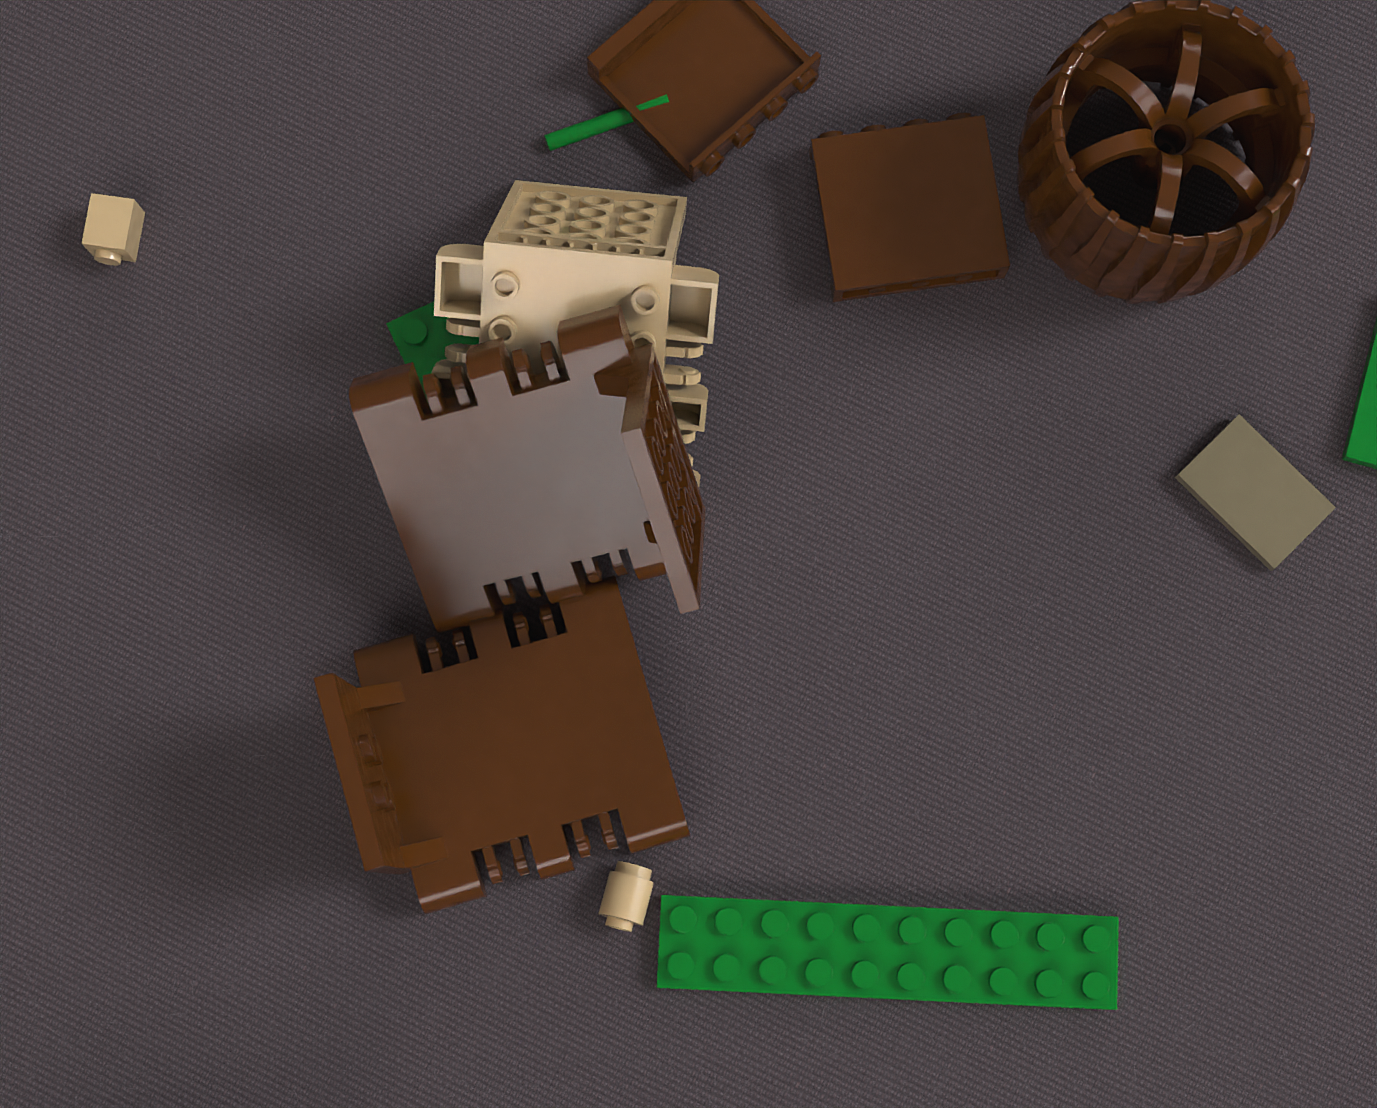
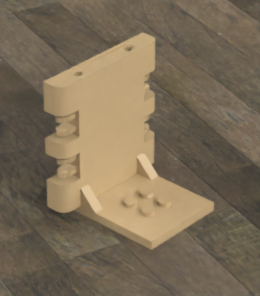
M515 180L484 241V246L449 244L439 249L436 255L434 316L449 317V319H446V330L456 335L479 337V343L503 337L517 380L519 379L513 363L512 351L524 349L530 358L533 373L537 375L547 372L540 355V343L552 341L562 367H566L557 336L559 321L621 305L634 348L653 343L684 443L688 444L695 441L696 431L704 432L708 389L698 384L701 379V372L689 366L666 364V356L680 358L700 357L703 355L704 346L701 343L713 344L719 274L706 268L676 265L677 250L686 215L687 197ZM451 344L446 346L445 357L447 359L438 361L432 370V373L437 376L441 383L445 399L457 397L450 379V368L459 365L463 366L469 378L466 366V353L469 346H472L471 344ZM688 454L691 465H693V457ZM693 470L698 487H700V474Z

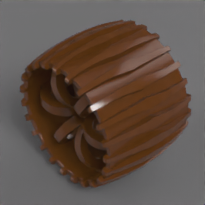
M1211 0L1132 1L1113 15L1106 14L1090 25L1080 37L1072 41L1058 56L1046 77L1038 86L1029 105L1027 120L1024 122L1019 140L1018 193L1020 201L1025 204L1024 215L1030 233L1034 232L1041 244L1042 254L1047 260L1051 258L1065 272L1064 277L1071 282L1075 279L1086 287L1093 289V294L1104 297L1109 295L1125 299V303L1138 304L1143 301H1157L1160 304L1176 301L1186 295H1197L1216 287L1250 264L1278 234L1289 218L1306 181L1312 159L1313 148L1310 146L1315 132V114L1310 112V88L1308 81H1302L1295 67L1296 57L1292 51L1288 50L1286 52L1272 37L1273 30L1265 24L1262 28L1256 22L1242 15L1244 10L1237 6L1229 9L1225 6L1211 3ZM1142 81L1160 83V86L1166 88L1172 86L1164 109L1155 94ZM1100 88H1108L1121 96L1132 107L1139 121L1138 129L1104 139L1069 158L1066 143L1071 122L1077 110L1082 107L1091 95ZM1200 98L1209 105L1187 118L1192 99ZM1228 123L1234 131L1232 133L1236 141H1240L1246 156L1245 164L1224 147L1204 138L1216 128ZM1126 157L1131 162L1130 172L1133 180L1142 188L1148 190L1157 189L1147 227L1142 225L1140 227L1134 226L1120 219V215L1114 210L1110 212L1094 198L1095 194L1092 190L1084 186L1082 183L1083 179L1095 169L1116 159ZM1193 165H1200L1217 173L1236 193L1239 207L1229 221L1218 230L1196 236H1183V234L1177 233L1168 235L1176 207L1179 186Z

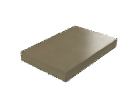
M1240 414L1175 477L1270 571L1274 570L1336 508Z

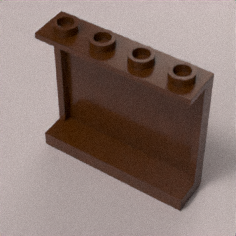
M653 0L587 57L588 75L620 108L625 109L635 124L692 182H695L702 174L709 177L717 171L725 160L723 156L734 146L737 149L744 147L756 134L755 128L766 118L769 121L776 119L788 105L787 100L797 91L803 94L815 84L819 78L818 71L821 55L815 52L809 57L754 0ZM666 94L669 99L667 103L641 111L636 107Z
M957 113L947 117L945 121L929 123L927 119H914L904 123L902 127L886 129L885 125H871L861 129L859 133L843 135L842 131H828L818 135L816 139H811L809 157L810 160H813L832 277L830 289L833 302L1005 278L1010 267L984 115L972 117L970 113Z

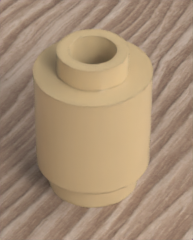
M617 861L615 871L609 872L598 913L607 917L606 926L627 932H632L633 924L643 926L654 884L650 881L651 869Z

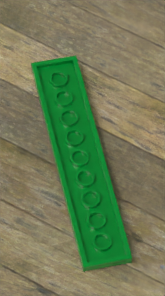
M661 895L657 988L1117 1010L1119 917Z

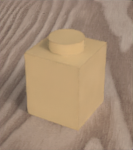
M91 193L81 244L94 256V260L103 264L117 266L121 264V260L136 262L145 212L135 199Z

